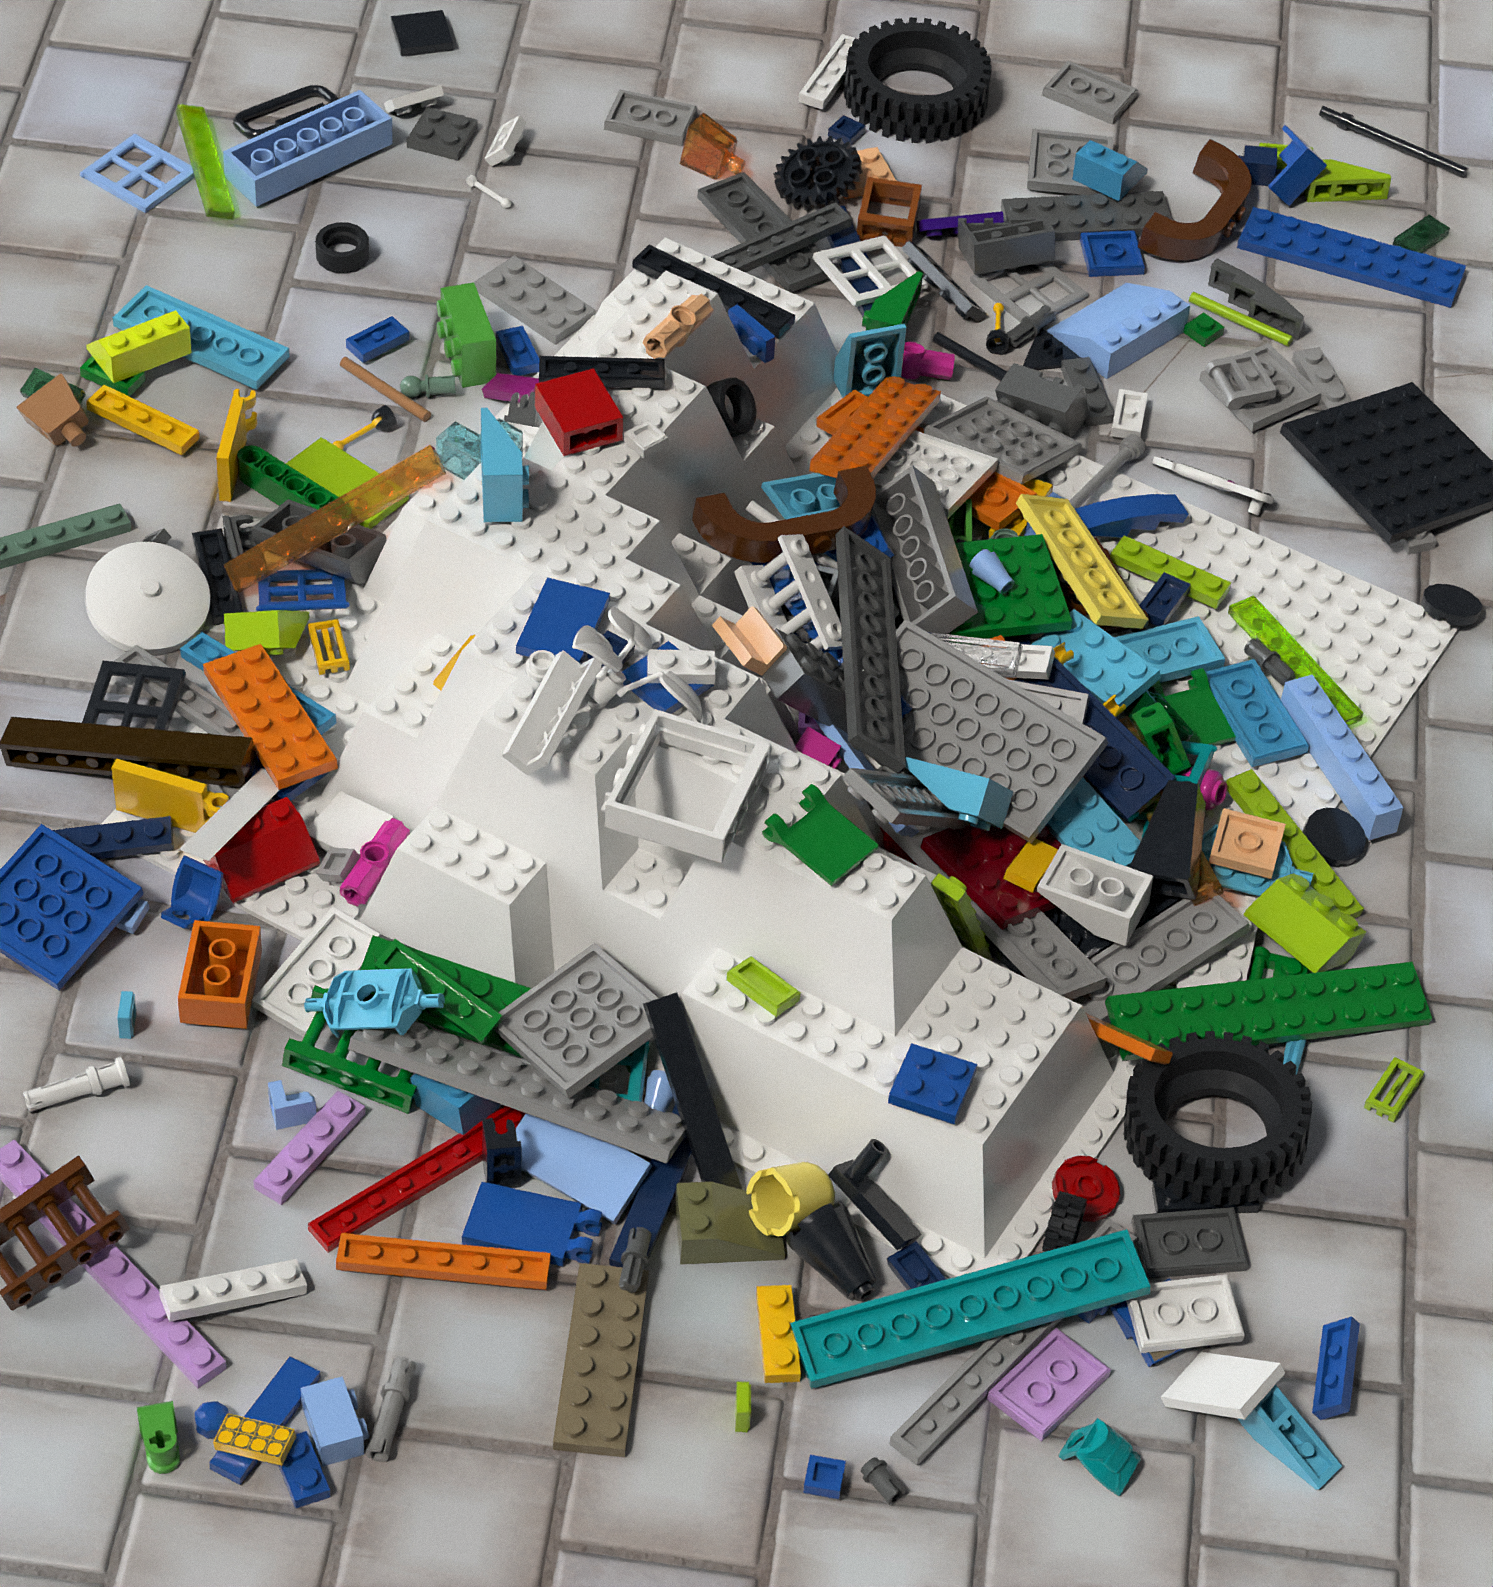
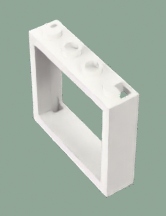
M654 709L648 723L642 724L640 727L637 744H631L626 756L624 769H618L612 792H606L605 802L601 808V811L605 812V827L722 863L769 767L770 743ZM659 742L744 767L713 831L627 805Z

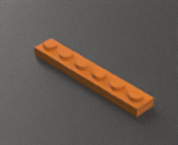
M341 1233L336 1258V1270L547 1290L551 1253Z

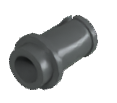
M874 1457L861 1468L862 1479L865 1483L870 1482L883 1496L887 1504L891 1505L903 1496L906 1488L886 1468L887 1463L884 1460Z

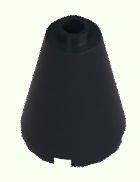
M841 1200L838 1201V1207L836 1208L829 1203L798 1223L801 1231L796 1236L792 1232L788 1234L786 1242L790 1248L848 1300L856 1298L857 1301H861L875 1290L873 1285L877 1280L850 1212Z

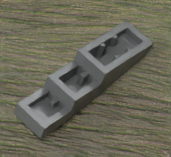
M1218 258L1212 263L1208 286L1229 294L1228 303L1249 311V317L1293 336L1294 340H1299L1304 316L1286 299L1266 284Z

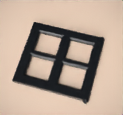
M103 660L82 723L96 724L99 713L122 715L123 719L120 726L130 727L132 718L139 717L157 719L154 729L168 730L186 676L185 670ZM112 676L136 678L128 703L104 700ZM145 679L169 682L161 707L137 704Z

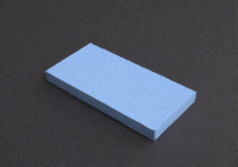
M527 1113L516 1128L517 1141H521L522 1146L521 1170L572 1200L582 1203V1206L601 1211L602 1217L615 1225L652 1168L651 1163L625 1148Z

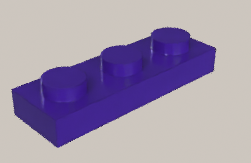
M1003 211L922 219L916 221L917 233L926 232V237L943 235L942 230L953 229V234H958V218H967V223H984V218H993V223H1003L1004 215Z

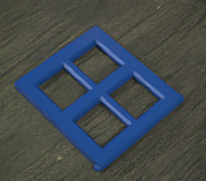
M321 569L258 572L259 606L256 607L257 611L347 609L350 605L349 602H346L344 578ZM332 579L333 584L306 585L305 580ZM297 581L298 586L271 587L270 582ZM306 595H334V599L306 600ZM298 596V601L271 602V597Z

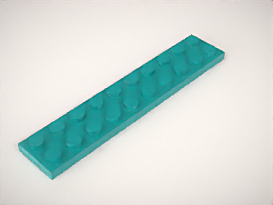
M1126 1229L791 1322L790 1324L810 1387L813 1389L1150 1294L1151 1286L1129 1232Z

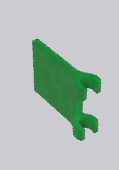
M1203 668L1191 671L1193 679L1187 682L1189 690L1164 696L1163 687L1159 680L1152 685L1193 731L1194 734L1188 742L1218 745L1235 740L1236 736L1210 689L1207 674Z
M811 784L802 791L805 798L799 803L808 813L790 828L787 827L779 815L774 813L765 820L764 823L768 827L762 831V834L770 842L784 846L830 886H833L875 852L879 844L831 806L821 790L814 784Z

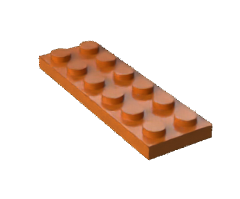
M261 644L203 664L204 674L244 737L253 739L257 757L278 790L338 769L335 755Z

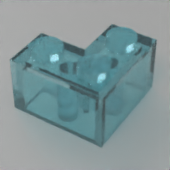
M498 418L497 421L521 450L523 457V431ZM455 421L436 437V465L465 480L481 463V434Z

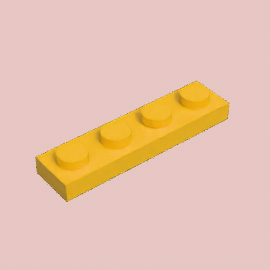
M105 384L86 401L87 410L180 455H183L200 439L198 429Z

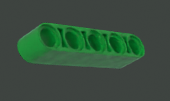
M248 445L238 451V475L240 481L278 506L289 499L353 522V508L348 502L262 448Z

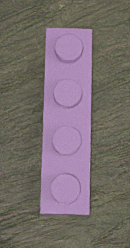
M337 1091L254 1179V1189L282 1205L364 1117L365 1106Z

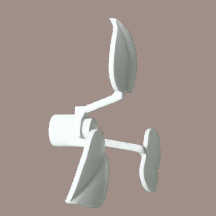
M615 607L608 611L611 623L621 634L628 638V644L618 656L613 652L609 641L593 627L586 625L577 632L572 648L584 651L604 664L603 669L595 676L587 691L596 702L605 705L616 693L622 697L628 691L654 680H660L664 688L692 713L697 722L701 723L702 707L697 694L684 680L671 671L667 674L659 671L624 686L623 682L626 680V677L620 670L623 667V659L635 644L645 652H648V649H651L653 646L652 639L647 631L637 622L630 619L624 612Z

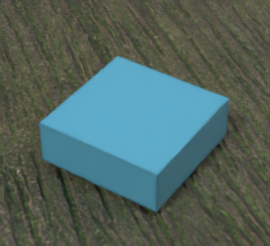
M121 991L117 1020L119 1038L131 1039L134 1034L137 1009L135 994L132 991Z

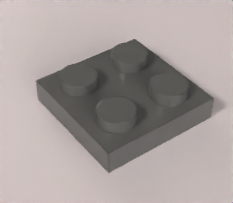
M426 107L407 138V148L458 161L477 130V119Z

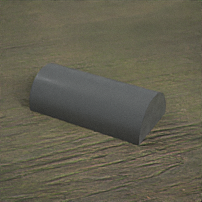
M289 499L251 528L252 537L257 546L359 584L367 582L387 541L386 534Z

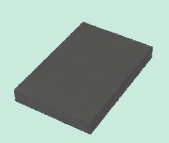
M1234 1207L1132 1216L1131 1223L1134 1236L1137 1237L1138 1254L1147 1279L1247 1270L1248 1262Z

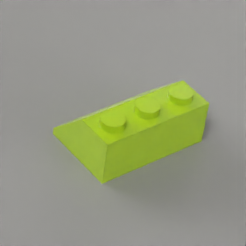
M1293 873L1278 878L1245 910L1243 915L1313 973L1324 972L1348 963L1367 932L1358 926V922L1353 917L1344 914L1336 908L1330 898L1319 894L1309 886L1308 880Z

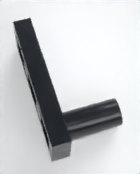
M871 1139L855 1160L852 1159L836 1165L828 1176L896 1250H899L915 1242L922 1234L868 1177L888 1152L882 1142L877 1139Z

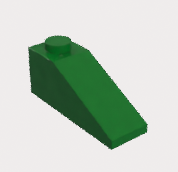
M916 272L875 299L871 310H866L864 313L862 327H866V331L905 324L907 327L921 295L923 272Z

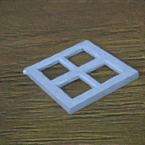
M133 134L80 172V177L85 178L144 213L150 211L199 175L197 168L137 134ZM133 147L152 156L138 167L120 158ZM112 162L130 172L116 183L98 173ZM161 163H164L180 172V174L164 183L150 175L149 172ZM141 178L159 188L145 199L127 190L128 187Z

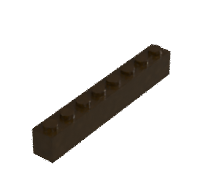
M11 717L0 740V749L6 766L112 775V765L116 759H121L200 783L243 787L251 779L258 761L253 739L250 737L61 720Z

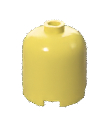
M809 1162L788 1164L757 1171L751 1177L747 1187V1195L751 1194L753 1209L748 1211L749 1216L756 1228L766 1236L775 1235L780 1237L788 1235L790 1232L801 1231L798 1223L826 1204L831 1203L833 1207L835 1204V1191L830 1177L821 1167Z

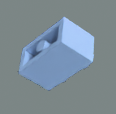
M343 1376L302 1387V1410L322 1467L364 1455V1440L369 1439L367 1426L364 1418L357 1419L355 1410H358L357 1398L353 1388L347 1390Z

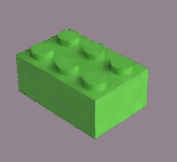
M475 283L442 287L441 300L436 302L437 312L441 318V322H437V332L439 338L445 340L444 351L446 357L452 359V373L455 377L459 378L462 388L487 384L496 375V338Z

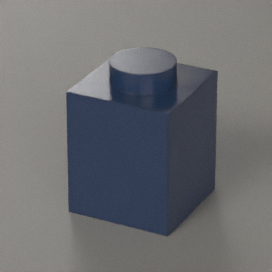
M1245 145L1243 156H1238L1250 172L1251 185L1269 186L1275 178L1277 148Z

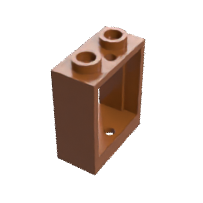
M867 177L857 223V234L860 240L864 241L884 235L897 247H903L908 240L912 242L920 208L922 185ZM878 202L910 207L908 219L868 213L870 203Z

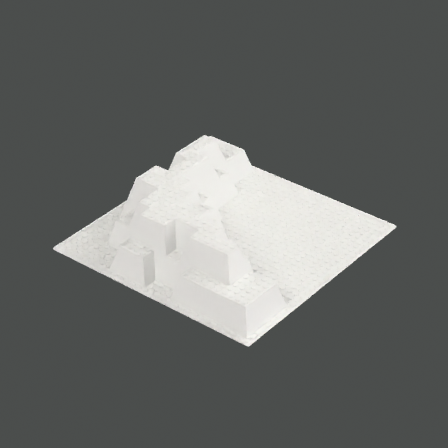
M664 238L656 248L795 315V323L779 339L775 337L774 359L764 363L757 356L751 354L741 343L718 293L668 271H665L658 279H655L634 269L602 302L599 310L554 356L654 359L646 353L643 340L648 333L668 316L672 307L681 305L691 295L703 294L710 299L713 312L704 323L689 335L683 346L676 347L665 358H656L665 359L664 388L605 387L623 416V440L563 456L543 421L539 428L505 422L504 416H508L509 402L495 418L521 450L522 465H529V485H523V489L529 490V508H523L522 522H483L480 432L475 438L471 437L402 508L399 516L383 532V534H386L387 541L367 582L359 584L344 578L346 602H349V607L347 609L307 610L310 618L296 648L283 649L284 655H269L289 686L336 714L337 723L321 736L335 755L338 769L330 771V773L291 801L302 816L306 828L333 798L342 791L392 815L394 819L402 821L404 826L410 830V835L395 851L379 884L365 904H360L357 907L347 903L346 899L340 895L342 883L322 881L317 876L316 872L328 851L314 845L320 859L319 865L235 903L230 900L226 892L221 888L219 899L300 941L305 939L330 908L334 906L383 936L393 940L397 939L399 942L422 952L529 988L539 984L596 943L658 998L678 993L736 1167L754 1175L757 1171L772 1167L809 1162L818 1165L829 1174L836 1165L852 1159L855 1160L871 1139H877L886 1146L888 1152L868 1177L922 1234L916 1241L942 1274L953 1278L1029 1257L1045 1235L1048 1221L1054 1208L1055 1198L1051 1183L1056 1170L1066 1159L1078 1155L1091 1156L1097 1159L1125 1117L1129 1078L1133 1076V1069L1136 1064L1142 1065V1059L1122 1061L1118 1046L1096 1036L1082 1005L1010 971L992 953L993 961H990L962 947L932 888L931 882L937 875L888 852L884 848V835L874 820L873 813L866 800L863 802L859 801L847 790L850 785L842 779L845 773L797 750L795 745L802 736L798 732L799 711L777 700L764 678L743 667L712 627L713 623L720 616L736 624L748 611L749 607L734 571L741 566L752 564L721 553L703 539L692 521L695 500L698 497L725 493L733 509L748 520L761 522L745 510L752 500L779 520H785L761 488L762 482L815 473L809 471L811 459L832 437V435L816 426L817 417L842 399L833 379L835 358L840 349L834 347L814 302L668 238ZM539 372L533 378H539ZM727 378H738L744 381L753 394L757 409L753 428L748 433L731 437L707 389V386L711 383ZM903 378L905 382L917 385V383ZM725 394L726 410L733 421V407ZM941 394L939 403L919 426L925 429L926 426L967 405ZM650 420L669 437L668 446L642 458L624 441V432ZM1076 454L1074 457L1034 479L1053 484L1054 493L1070 500L1104 466ZM1115 472L1080 507L1127 496L1166 493L1119 472ZM1182 500L1180 502L1188 512L1184 523L1160 521L1155 530L1131 529L1127 537L1231 582L1229 593L1217 609L1186 596L1167 624L1199 616L1225 657L1224 667L1252 660L1251 657L1244 653V647L1252 638H1258L1269 650L1280 654V660L1294 671L1295 679L1313 674L1370 759L1459 630V626L1447 623L1448 619L1441 616L1439 620L1433 618L1422 606ZM972 517V541L988 540L991 527ZM1093 536V538L1099 540L1103 548L1108 550L1109 554L1122 539L1120 537ZM1114 564L1140 605L1156 582ZM1063 574L1057 575L1061 583L1064 582L1065 584H1068V582L1063 578ZM547 577L610 593V602L597 629L602 635L609 630L628 641V638L614 627L608 617V611L615 607L647 631L653 643L651 649H657L669 641L679 650L715 651V684L698 696L702 707L701 723L770 743L769 767L722 863L605 827V812L601 811L605 802L606 792H612L618 769H624L626 756L631 744H637L641 725L648 723L654 711L652 707L632 691H628L622 697L616 693L605 705L596 702L587 692L549 764L528 776L501 756L542 682L533 680L527 675L526 662L529 657L516 654V644ZM893 592V604L900 609L896 594ZM322 595L318 600L334 599V595ZM1076 595L1070 596L1073 603L1082 605V603L1076 598ZM338 619L350 662V670L344 671L343 667H339L338 672L331 673V669H327L325 674L319 675L308 632V624ZM1149 623V627L1147 629L1157 626ZM333 627L327 628L335 659H339L340 654ZM321 629L316 630L323 660L327 661L328 657ZM1131 629L1112 633L1110 635L1113 637H1117L1133 632L1131 631ZM1044 633L1031 634L1030 645ZM471 635H476L461 651L442 690H439L433 685L434 679ZM635 644L634 655L623 664L620 670L627 669L645 657L648 652L643 651ZM586 653V656H585V658H584L582 664L585 663L586 661L590 660V659L587 658L588 653ZM1264 673L1281 700L1284 686L1269 673ZM1192 675L1162 682L1164 696L1189 690L1187 682L1193 679ZM685 706L672 713L673 715L697 722L696 718ZM1124 711L1120 713L1116 718L1133 735L1139 736L1134 722ZM197 725L190 731L193 733L207 734V732H205ZM1235 740L1215 745L1217 751L1214 752L1210 769L1220 772L1225 782L1231 777L1252 769L1301 831H1303L1309 816L1316 810L1326 807L1337 808L1342 801L1309 751L1305 754L1251 767ZM659 742L627 805L713 831L744 767ZM811 784H814L821 790L831 806L879 844L875 852L833 886H830L784 846L770 842L762 834V831L768 827L764 823L765 820L774 813L784 820L788 828L808 813L799 803L805 798L802 791ZM1228 792L1221 805L1216 806L1212 810H1205L1203 834L1215 824L1219 825L1223 808L1244 813ZM270 799L265 805L267 806L275 801ZM115 809L101 824L146 818ZM1119 817L1141 842L1145 820L1134 819L1128 823L1123 817ZM173 827L174 850L137 854L140 858L173 875H176L184 855L205 864L202 858L179 850L195 833ZM1199 880L1198 889H1200L1206 884L1209 885V883H1205ZM1213 885L1234 902L1231 906L1241 915L1259 897ZM752 956L800 991V1001L775 1017L726 981L727 972ZM1167 984L1160 990L1174 989L1176 986ZM654 1037L649 1041L650 1051L647 1057L642 1097L643 1103L646 1077H650L652 1070L665 1071ZM911 1043L977 1064L976 1074L955 1124L888 1103L889 1093ZM614 1065L600 1076L599 1090H609L615 1094H628L630 1073L625 1065ZM674 1097L666 1112L672 1113L676 1104ZM832 1181L835 1191L834 1208L838 1207V1201L841 1200L847 1206L857 1230L894 1248Z

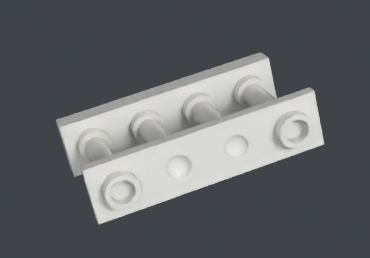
M803 534L779 536L777 539L783 552L767 565L741 566L734 571L748 607L753 606L757 608L774 630L777 628L786 634L795 633L812 620L819 636L810 643L819 651L823 648L824 650L842 649L840 620ZM786 565H789L795 580L775 594L769 578ZM800 592L807 608L787 622L781 606Z

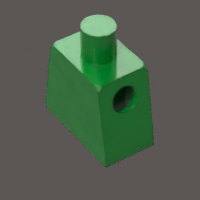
M1160 702L1143 707L1133 713L1132 719L1143 745L1173 775L1191 767L1175 725ZM1168 744L1170 745V750L1162 754L1159 746Z

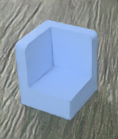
M281 1080L268 1083L269 1105L276 1130L307 1124L316 1114V1102L309 1092L285 1096Z

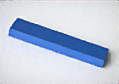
M289 1356L244 1417L284 1427L302 1404L301 1388L316 1384L320 1380V1371ZM217 1451L210 1460L209 1467L210 1470L241 1485L259 1460Z

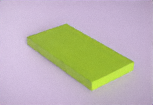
M322 437L286 463L348 502L353 508V521L369 529H372L409 500L408 491Z

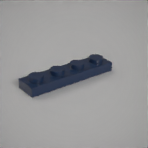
M171 816L52 830L96 859L174 850Z

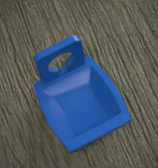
M184 855L174 878L171 907L162 911L160 917L184 929L193 927L194 920L210 921L220 898L223 872ZM186 914L189 916V919H180L174 915Z

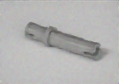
M406 1357L394 1358L388 1382L382 1386L381 1396L383 1399L368 1448L366 1449V1456L368 1458H371L373 1452H375L374 1461L384 1462L388 1460L403 1405L405 1402H408L410 1397L408 1388L416 1364L414 1361H410L408 1367H406L409 1360Z

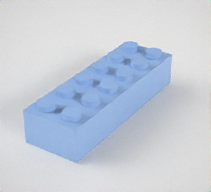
M358 90L223 151L225 178L257 207L393 144L392 118L361 90Z

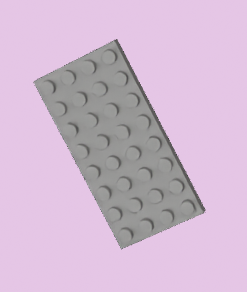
M905 619L895 631L900 694L912 708L902 719L905 757L986 777L1012 790L1013 795L1003 827L1032 843L1108 745L1107 738Z

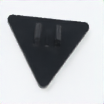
M1041 329L1039 334L1035 336L1023 366L1034 370L1061 368L1062 360L1081 357L1045 329Z

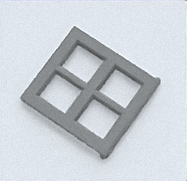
M1048 261L1035 265L1043 274L1030 281L1025 280L1016 271L1008 269L992 271L985 275L974 274L970 277L972 284L994 302L1002 303L1004 310L1020 323L1023 317L1031 315L1014 302L1028 294L1033 295L1042 304L1051 307V310L1044 317L1053 311L1057 314L1088 297L1087 291L1083 290ZM1005 273L1020 286L1003 294L989 280ZM1052 281H1055L1069 293L1068 296L1055 303L1038 290Z

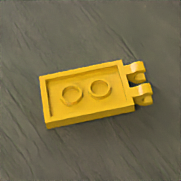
M236 388L233 391L216 457L219 501H232L238 477V451L246 446L247 432L257 427L256 412H252V416L249 419L245 417V412L256 405L255 390H251L248 397H240V389Z
M116 759L111 767L116 810L146 819L171 816L173 827L196 833L220 809L216 806H223L229 800V796L224 793L207 791V784L121 759Z

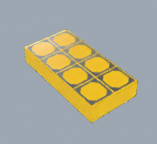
M227 1413L213 1441L215 1450L282 1466L293 1445L296 1434L295 1429Z

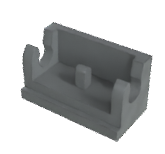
M515 392L511 397L508 416H504V421L539 428L543 420L535 408V392H531L530 396L528 394L523 395L519 406L517 404L519 393Z
M250 515L222 516L224 539L235 579L258 576V572L267 571L262 549L253 540L252 527H240L245 523H253V517Z

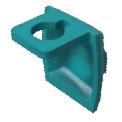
M1099 1418L1095 1419L1094 1423L1073 1431L1058 1455L1062 1460L1076 1456L1098 1482L1117 1496L1121 1495L1141 1461L1140 1455L1134 1450L1132 1445ZM1084 1436L1083 1440L1079 1441L1075 1446H1073L1078 1439Z

